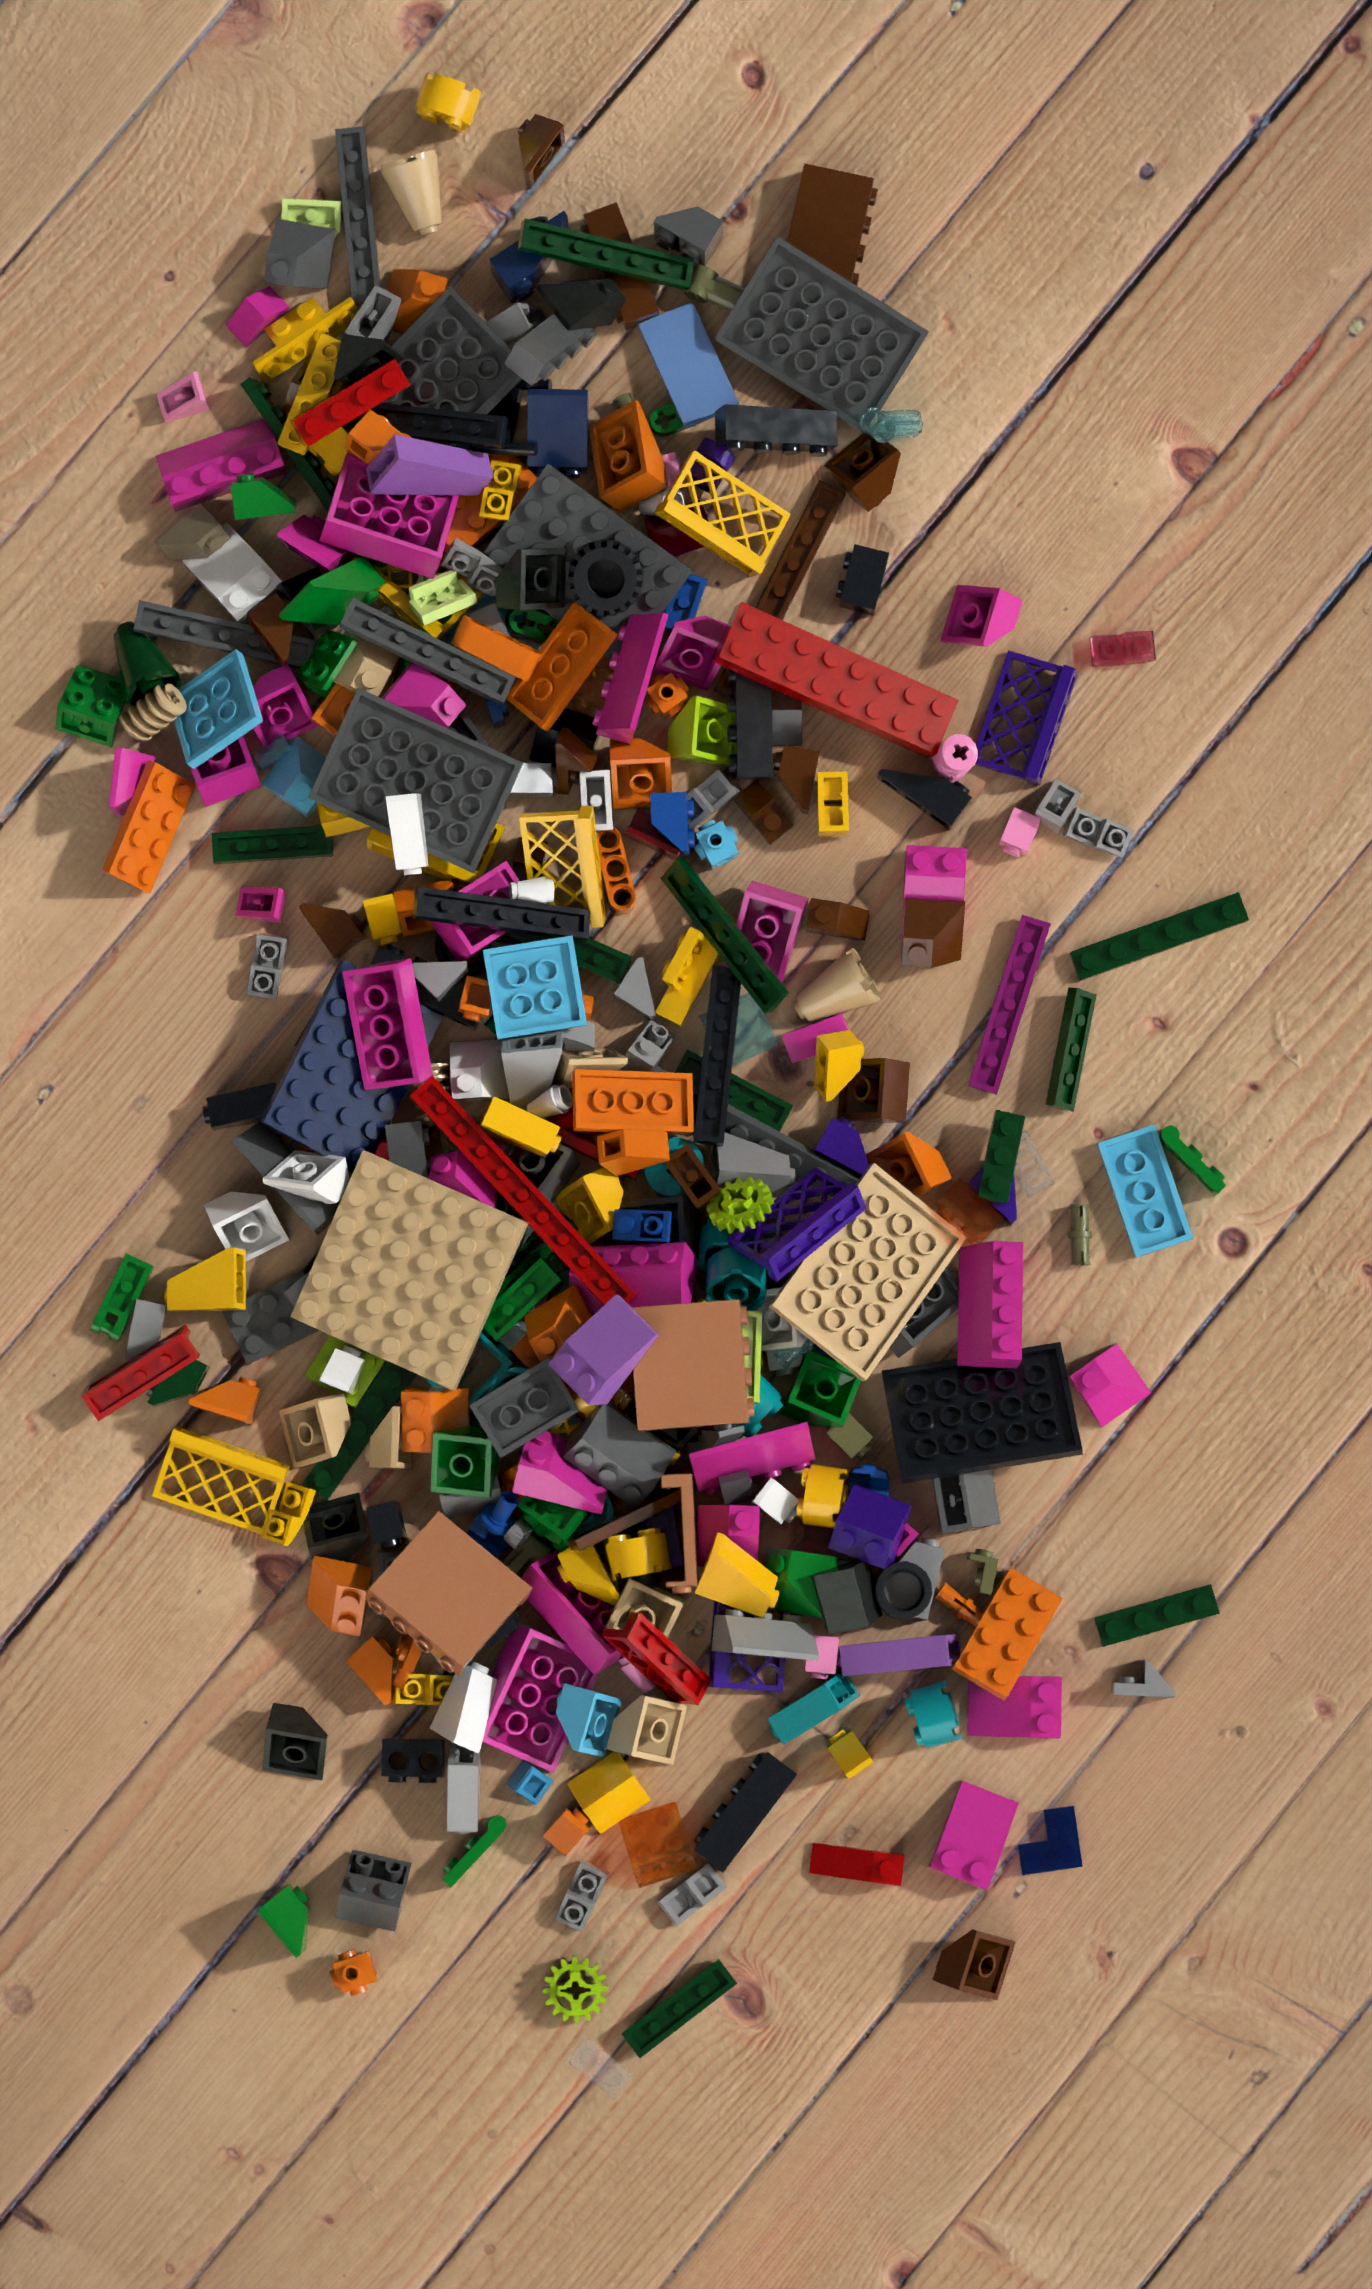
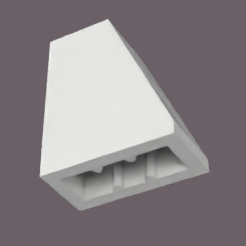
M421 794L386 796L396 870H403L404 875L422 874V867L429 866Z
M473 1661L471 1666L466 1665L460 1676L455 1673L430 1729L455 1744L479 1753L497 1679L488 1675L489 1668Z

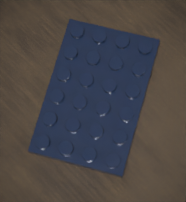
M340 960L260 1122L318 1154L346 1157L348 1171L353 1173L362 1151L366 1150L373 1154L379 1139L384 1137L386 1133L385 1125H390L410 1084L364 1090L342 971L357 967L345 960ZM420 1004L427 1046H429L443 1016Z

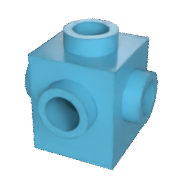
M712 820L698 828L700 832L696 833L697 842L694 848L700 860L706 858L711 870L739 857V852L734 844L738 842V838L731 825L725 827L723 821L715 823ZM713 840L720 841V844L712 845L711 842Z

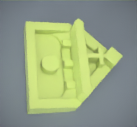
M282 198L281 219L336 229L335 236L341 231L342 201Z
M454 569L445 573H436L434 579L418 574L419 578L416 584L408 589L410 608L423 625H427L477 603L474 591L462 579H458L457 571Z

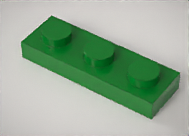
M541 1257L494 1302L483 1328L496 1342L500 1341L563 1278L544 1257Z

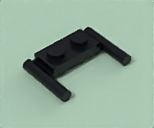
M521 379L488 413V415L505 416L508 418L504 448L477 446V452L493 455L537 456V444L512 443L522 400L521 390L552 389V380L547 379L544 381L540 379L531 386Z

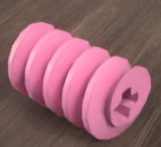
M955 734L944 741L939 747L937 754L932 758L933 771L937 778L946 779L950 782L958 781L975 765L978 758V750L972 739L965 735Z

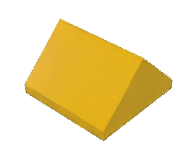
M615 1751L567 1783L582 1810L600 1834L651 1800L621 1754Z

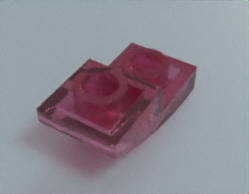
M1153 631L1124 632L1120 635H1095L1089 638L1092 667L1130 665L1156 660Z

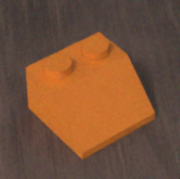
M409 1386L401 1392L402 1452L432 1453L434 1431L470 1427L469 1387H457L456 1391L442 1386Z
M319 1556L313 1557L307 1606L330 1631L361 1636L368 1609V1601L365 1598L368 1589L371 1587L374 1567Z

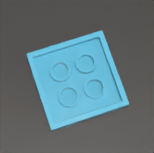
M236 649L178 689L186 701L187 708L183 714L178 715L174 722L186 763L193 769L263 722L244 656Z
M573 935L483 950L497 1040L587 1026Z

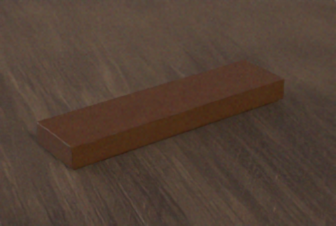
M681 1488L672 1489L568 1540L571 1551H582L682 1502Z

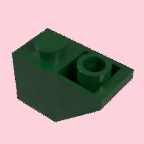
M198 1360L191 1362L150 1388L146 1393L150 1397L147 1403L156 1407L197 1394L210 1366Z

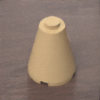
M435 150L414 154L415 156L407 158L403 157L385 163L380 167L383 178L414 232L420 231L421 236L437 232V225L442 224L438 156Z
M854 948L843 953L796 995L797 1002L794 1003V1007L801 1019L807 1018L811 1022L869 1006L881 1000L878 988L869 970L865 969L862 964L858 965V962L862 959Z

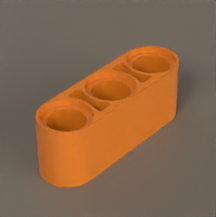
M466 615L463 616L451 640V644L525 681H529L542 655L537 650Z
M615 827L609 831H597L601 871L610 906L616 913L627 914L636 905V894L621 834ZM610 834L616 838L617 842L614 847L604 848L600 844V839L604 835ZM613 863H618L623 866L624 871L621 876L612 877L607 873V868ZM626 892L630 895L631 901L628 905L619 906L614 901L616 894Z

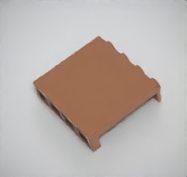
M739 1299L633 1307L659 1334L633 1369L638 1431L738 1423L748 1424L749 1417L755 1416L753 1398L747 1397V1386H752L751 1367L745 1368L744 1356L750 1355L749 1337H743L742 1325L748 1324L747 1307L741 1306Z
M692 1474L661 1475L662 1491L681 1488L685 1581L666 1582V1587L672 1588L673 1594L691 1593V1587L697 1586Z
M438 1511L368 1589L365 1599L374 1612L377 1614L383 1613L387 1616L397 1631L410 1635L420 1650L425 1653L430 1652L439 1659L438 1662L443 1669L460 1676L464 1667L519 1605L522 1606L529 1598L532 1587Z

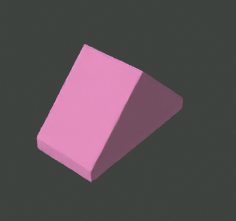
M197 372L188 374L157 393L165 422L209 410Z

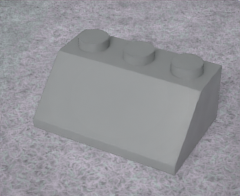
M726 1609L725 1615H715L711 1651L800 1660H819L811 1623H801V1616L783 1615L781 1621L772 1620L771 1613H766L764 1618L754 1615V1618L743 1617L744 1611Z

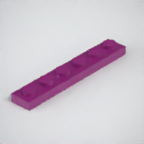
M1022 914L968 1087L997 1095L1051 923Z

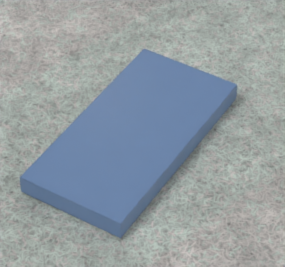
M693 302L638 324L641 335L684 429L714 418L715 411L725 404L739 405Z

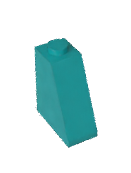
M842 1672L769 1717L767 1720L770 1723L771 1732L784 1745L857 1699L860 1694L850 1678L843 1676Z

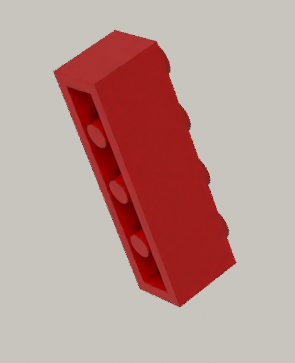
M390 359L289 420L304 447H309L410 386V383L396 359Z

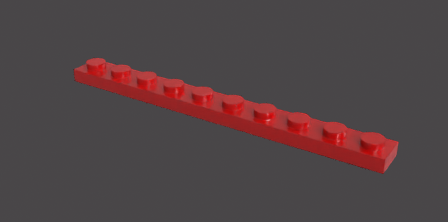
M433 1076L410 1095V1098L521 1218L528 1222V1225L603 1306L615 1295H619L628 1304L637 1297L628 1285Z

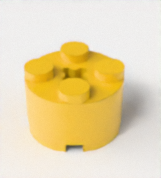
M425 73L414 108L423 121L437 124L438 120L449 124V129L465 133L466 128L471 127L481 91L473 88L471 93L465 90L466 83L438 74H434L432 78L429 73Z
M812 1464L810 1469H803L801 1486H804L805 1494L804 1498H799L797 1504V1516L803 1519V1524L834 1529L836 1520L848 1497L849 1485L844 1484L843 1476L849 1477L848 1469Z
M651 1528L637 1531V1538L631 1539V1534L608 1537L609 1544H606L605 1547L612 1581L672 1569L666 1534L661 1533L660 1528Z

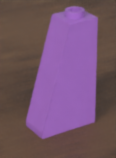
M395 434L366 468L370 493L380 495H479L484 487L493 479V470L490 467L489 457L486 453Z
M960 1633L839 1646L840 1652L837 1654V1666L839 1670H842L843 1676L954 1665L962 1652Z

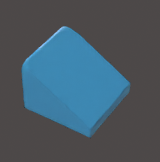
M522 1760L506 1784L536 1806L553 1780L529 1762Z

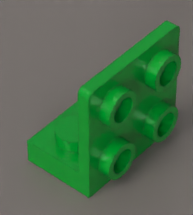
M327 629L317 639L316 647L310 657L300 666V673L296 680L319 697L325 699L335 686L334 679L358 641L352 637Z
M77 665L57 706L55 730L112 747L116 739L118 718L126 703L121 678Z
M524 1496L517 1505L524 1514L521 1519L541 1539H544L546 1536L552 1541V1546L559 1552L569 1548L567 1542L570 1540L569 1537L588 1514L585 1510L529 1496Z

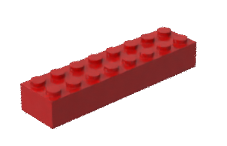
M743 602L734 607L712 660L716 664L927 759L937 754L958 703V700Z

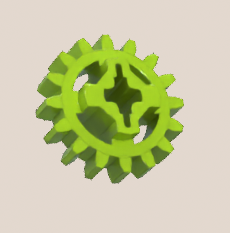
M749 1176L745 1181L737 1177L736 1182L733 1184L729 1181L725 1182L726 1187L721 1189V1193L710 1200L711 1204L707 1205L712 1224L714 1226L717 1225L719 1231L727 1228L728 1233L732 1234L736 1228H739L740 1232L743 1233L745 1227L750 1226L754 1229L756 1228L755 1223L757 1221L764 1222V1214L772 1212L770 1206L774 1204L768 1185L763 1184L760 1178L754 1182L752 1176Z
M577 1955L573 1956L572 1963L570 1964L563 1958L561 1959L562 1967L560 1969L554 1965L551 1967L554 1976H545L544 1980L550 1983V1987L543 1988V1993L550 1994L551 1996L545 2001V2004L555 2005L552 2012L553 2015L558 2014L560 2011L564 2013V2022L567 2021L569 2016H574L575 2024L579 2023L580 2016L582 2015L589 2021L591 2020L590 2012L592 2010L598 2014L601 2012L597 2004L599 2002L606 2003L608 2000L602 1996V1992L608 1991L609 1986L602 1985L601 1983L607 1976L606 1974L598 1975L596 1973L600 1966L598 1963L592 1968L588 1966L589 1958L587 1957L583 1963H578ZM570 1970V1978L565 1983L556 1984L558 1978L564 1972ZM581 1970L589 1973L595 1983H588L581 1976ZM577 1981L579 1987H584L587 1990L580 1992L579 1997L576 1998L573 1996V1992L562 1989L572 1987L573 1982ZM588 1995H596L593 2002L582 2009V2001ZM557 1996H564L571 2003V2009L563 2006Z

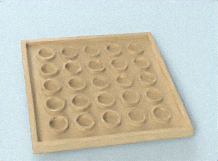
M363 1150L290 1317L456 1391L528 1226V1222Z

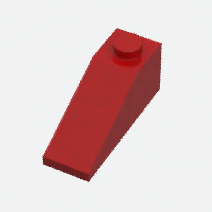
M813 1843L809 1873L901 1886L905 1855L902 1853Z

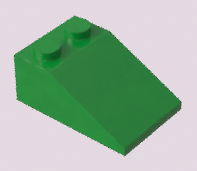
M361 556L309 581L278 616L282 620L339 625L352 598L367 605L372 604L380 596L378 591L385 585V581L365 556Z

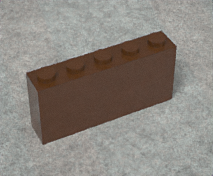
M804 163L787 240L791 245L855 285L858 284L859 274L854 273L856 262L862 263L866 245L861 244L862 235L869 234L872 217L867 216L869 205L875 206L878 192L877 188H873L874 178Z

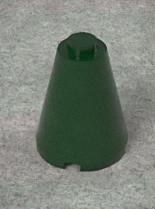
M128 621L117 627L113 637L124 699L127 704L130 702L131 705L137 706V701L145 699V695L148 692L154 693V688L157 685L165 688V685L169 683L179 689L182 680L179 673L148 634L134 632V623Z

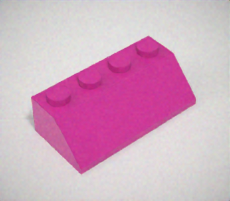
M264 419L156 455L160 473L175 512L231 493L230 483L232 480H237L236 475L254 473L255 478L262 477L265 480H270L287 474L273 431Z
M411 958L381 962L342 971L364 1090L421 1083L433 1076Z
M990 1241L960 1247L957 1366L1017 1369L1022 1361L1023 1242Z
M555 1550L531 1564L521 1579L532 1587L528 1598L529 1602L587 1668L596 1675L613 1665L623 1656L602 1637V1632L615 1606L577 1590L570 1581L565 1583L557 1569L561 1565L557 1554L560 1552Z

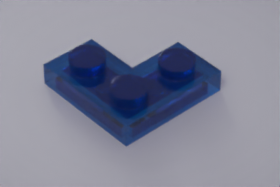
M1074 1806L1044 1809L1047 1840L1017 1844L1022 1875L1083 1867Z

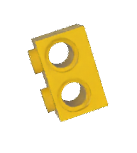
M848 771L817 772L818 837L848 836Z

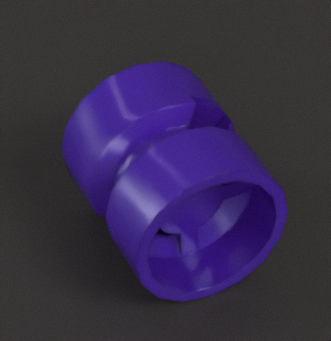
M706 437L702 439L695 450L727 472L736 460L732 452L726 451L725 447H716L715 441ZM695 461L690 469L693 482L706 479L704 466ZM722 478L713 480L716 490L722 482ZM708 482L695 485L710 493Z

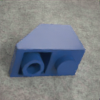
M687 792L650 793L651 823L653 827L676 849L680 850L684 856H690V848L695 847L696 843L695 829L689 830V818H694V800H688Z
M615 1209L612 1239L639 1244L670 1242L672 1212Z

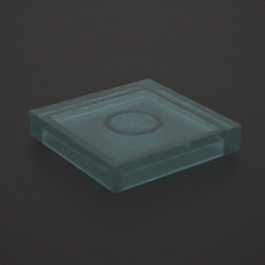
M749 993L739 998L732 1067L779 1046L764 1012ZM707 1012L699 1015L704 1029L706 1027Z

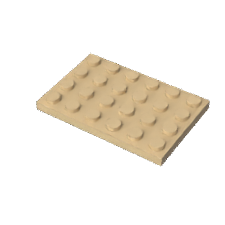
M875 1163L868 1166L856 1183L867 1209L799 1263L768 1306L862 1382L866 1381L967 1238Z

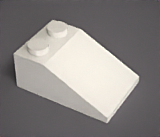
M226 522L222 528L230 539L219 550L215 551L208 558L183 559L182 562L235 622L246 624L247 621L245 619L248 612L275 593L280 595L277 585L282 581Z

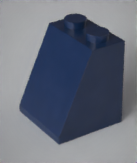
M528 389L527 444H537L538 452L537 456H527V468L536 477H539L548 463L568 478H579L581 474H588V390Z

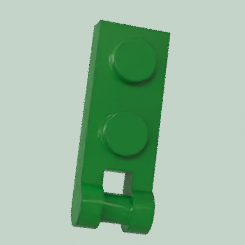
M1172 1125L1166 1126L1159 1134L1161 1143L1216 1196L1226 1186L1223 1182L1225 1179L1223 1174L1213 1165L1208 1168L1201 1161L1203 1158L1201 1152L1192 1144L1187 1147L1179 1139L1180 1133L1177 1127Z
M127 1253L125 1254L92 1323L91 1331L98 1334L103 1332L110 1336V1340L117 1343L120 1341L134 1311L136 1299L140 1298L154 1266ZM109 1312L119 1317L115 1325L106 1321Z
M500 1815L493 1816L488 1821V1831L481 1838L475 1835L464 1846L467 1853L459 1861L454 1857L443 1869L447 1875L442 1880L450 1888L504 1832L507 1827L504 1817Z

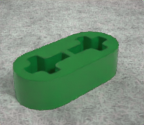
M673 403L657 408L650 416V428L658 436H669L685 430ZM660 415H663L665 419L675 416V419L668 422V428L663 429L661 425H655Z
M509 609L505 618L509 629L543 642L548 639L551 633L547 632L546 636H544L545 632L536 628L537 624L547 625L551 621L550 626L555 629L559 623L553 616L536 610ZM523 611V617L531 620L530 626L520 623L519 627H517L518 623L514 621L515 615L520 616Z

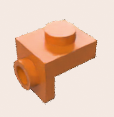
M467 976L458 1012L464 1013L463 1018L480 1022L481 1018H488L491 1006L488 981Z

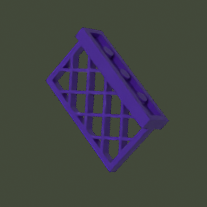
M1008 650L976 742L978 758L975 765L1026 780L1028 783L1040 787L1078 676L1076 669L1067 665L1059 666ZM1013 660L1025 663L1029 670L1028 673L1013 680L1009 672ZM1030 665L1036 666L1038 668L1032 670ZM1044 670L1056 672L1054 682L1041 688L1035 675ZM1008 676L1010 682L1005 684L1006 678ZM1032 677L1038 691L1022 698L1016 685ZM1014 687L1020 700L1004 708L1000 701L1001 693ZM1050 691L1047 699L1044 693ZM1041 695L1046 703L1044 711L1032 716L1025 703ZM998 704L1001 710L995 712ZM1023 705L1029 718L1013 726L1007 712ZM1004 714L1010 728L994 736L990 728L993 719ZM1040 719L1039 725L1037 727L1035 721ZM1032 723L1036 730L1035 737L1022 744L1016 731ZM989 732L991 738L985 740L987 733ZM1013 733L1019 747L1003 754L997 740ZM994 742L1001 756L991 761L980 759L982 748ZM1031 746L1029 754H1027L1025 749ZM1022 751L1026 758L1023 771L1010 768L1006 759ZM1004 761L1006 766L997 763Z
M815 1167L774 1200V1204L770 1206L771 1213L764 1214V1222L778 1217L777 1223L763 1225L764 1222L757 1221L755 1223L756 1228L752 1229L750 1226H747L743 1233L738 1229L726 1240L730 1247L767 1269L769 1277L778 1281L867 1208L858 1186L851 1182L846 1186ZM816 1180L822 1182V1187L808 1189ZM836 1194L831 1199L827 1200V1195ZM821 1196L820 1202L806 1204L807 1198ZM800 1199V1205L786 1207L790 1201ZM813 1212L810 1216L805 1218V1213ZM799 1214L798 1220L784 1222L785 1216ZM791 1230L789 1233L782 1237L783 1231ZM776 1232V1238L762 1240V1234ZM755 1236V1241L741 1242L746 1237ZM769 1248L763 1254H760V1249Z
M714 1601L709 1677L712 1680L708 1687L783 1692L785 1658H778L776 1666L773 1662L776 1657L763 1656L766 1661L753 1671L743 1660L747 1654L739 1655L736 1653L711 1651L715 1615H725L726 1609L735 1610L734 1607ZM781 1612V1615H780V1620H781V1621H782V1616H783V1615H788V1612ZM733 1654L736 1659L731 1663V1656ZM740 1662L750 1675L741 1683L730 1682L731 1668ZM768 1664L777 1672L776 1685H765L757 1676ZM754 1678L758 1684H749L748 1682Z

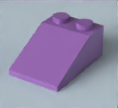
M615 1295L564 1342L548 1365L588 1405H607L659 1334L619 1295Z

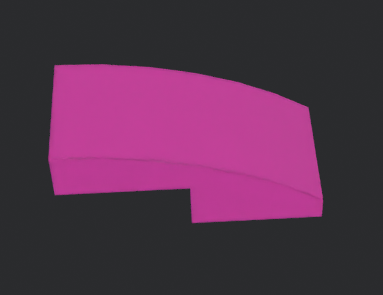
M840 1013L782 1035L791 1062L795 1063L816 1055L817 1035L848 1030L843 1014Z

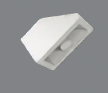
M610 770L580 772L581 806L593 805L596 831L613 830Z
M344 1346L343 1350L335 1348L320 1381L353 1394L366 1362L364 1359L359 1358L361 1352L348 1346Z
M771 1477L752 1503L755 1506H760L764 1513L781 1525L784 1520L790 1524L797 1515L796 1505L799 1499Z

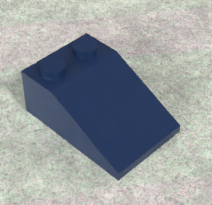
M565 211L545 222L546 224L569 229L568 217ZM519 240L489 259L492 276L511 304L517 300L522 302L534 293L533 289L537 287L553 260L552 258L519 251Z

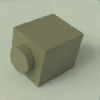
M850 1413L843 1428L831 1427L826 1432V1435L850 1459L855 1455L861 1459L873 1447L869 1443L873 1436Z

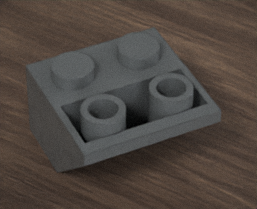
M697 206L657 216L654 220V238L657 239L656 243L668 251L674 249L683 254V257L694 259V266L698 263L706 266L723 238V221Z
M992 1470L931 1479L941 1534L1001 1524Z
M352 1850L339 1894L336 1919L395 1932L411 1863Z

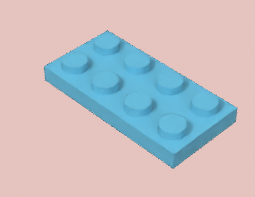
M1155 1124L1097 1143L1135 1258L1192 1240L1193 1236Z

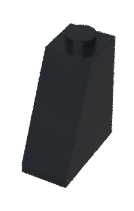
M269 1083L206 1098L207 1106L202 1107L205 1124L210 1123L213 1130L258 1123L277 1084Z

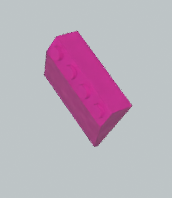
M347 452L319 541L434 579L443 555L459 495L371 494L366 468L369 465L354 454Z
M669 614L630 615L628 624L622 622L617 638L623 641L620 652H613L609 668L615 669L612 680L605 679L601 696L606 698L604 708L597 707L592 724L598 726L596 735L631 744Z
M686 1242L592 1246L637 1295L629 1304L632 1308L691 1303L698 1258ZM570 1270L569 1288L573 1285L577 1286L589 1310L594 1315L603 1305Z
M804 1422L690 1453L689 1460L698 1492L704 1491L707 1496L721 1492L718 1477L748 1470L752 1484L751 1478L763 1475L764 1480L771 1477L781 1476L780 1470L792 1467L793 1472L810 1468V1461L815 1460V1454L808 1423Z
M516 1622L519 1629L509 1635L491 1674L492 1677L497 1679V1684L482 1742L554 1773L569 1741L556 1714L558 1694L563 1689L564 1683L592 1690L599 1673L594 1675L567 1644Z

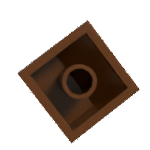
M888 1058L861 1059L860 1071L839 1092L837 1119L843 1117L849 1121L906 1122L910 1062Z

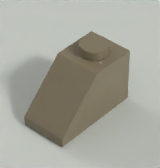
M199 503L160 536L155 543L169 560L198 559L210 557L230 537L220 523Z

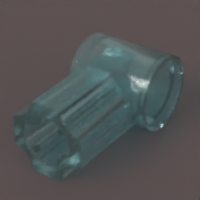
M869 407L863 411L859 418L861 429L880 443L888 442L892 438L917 437L919 433H922L923 422L921 413L918 410L881 411L877 407Z

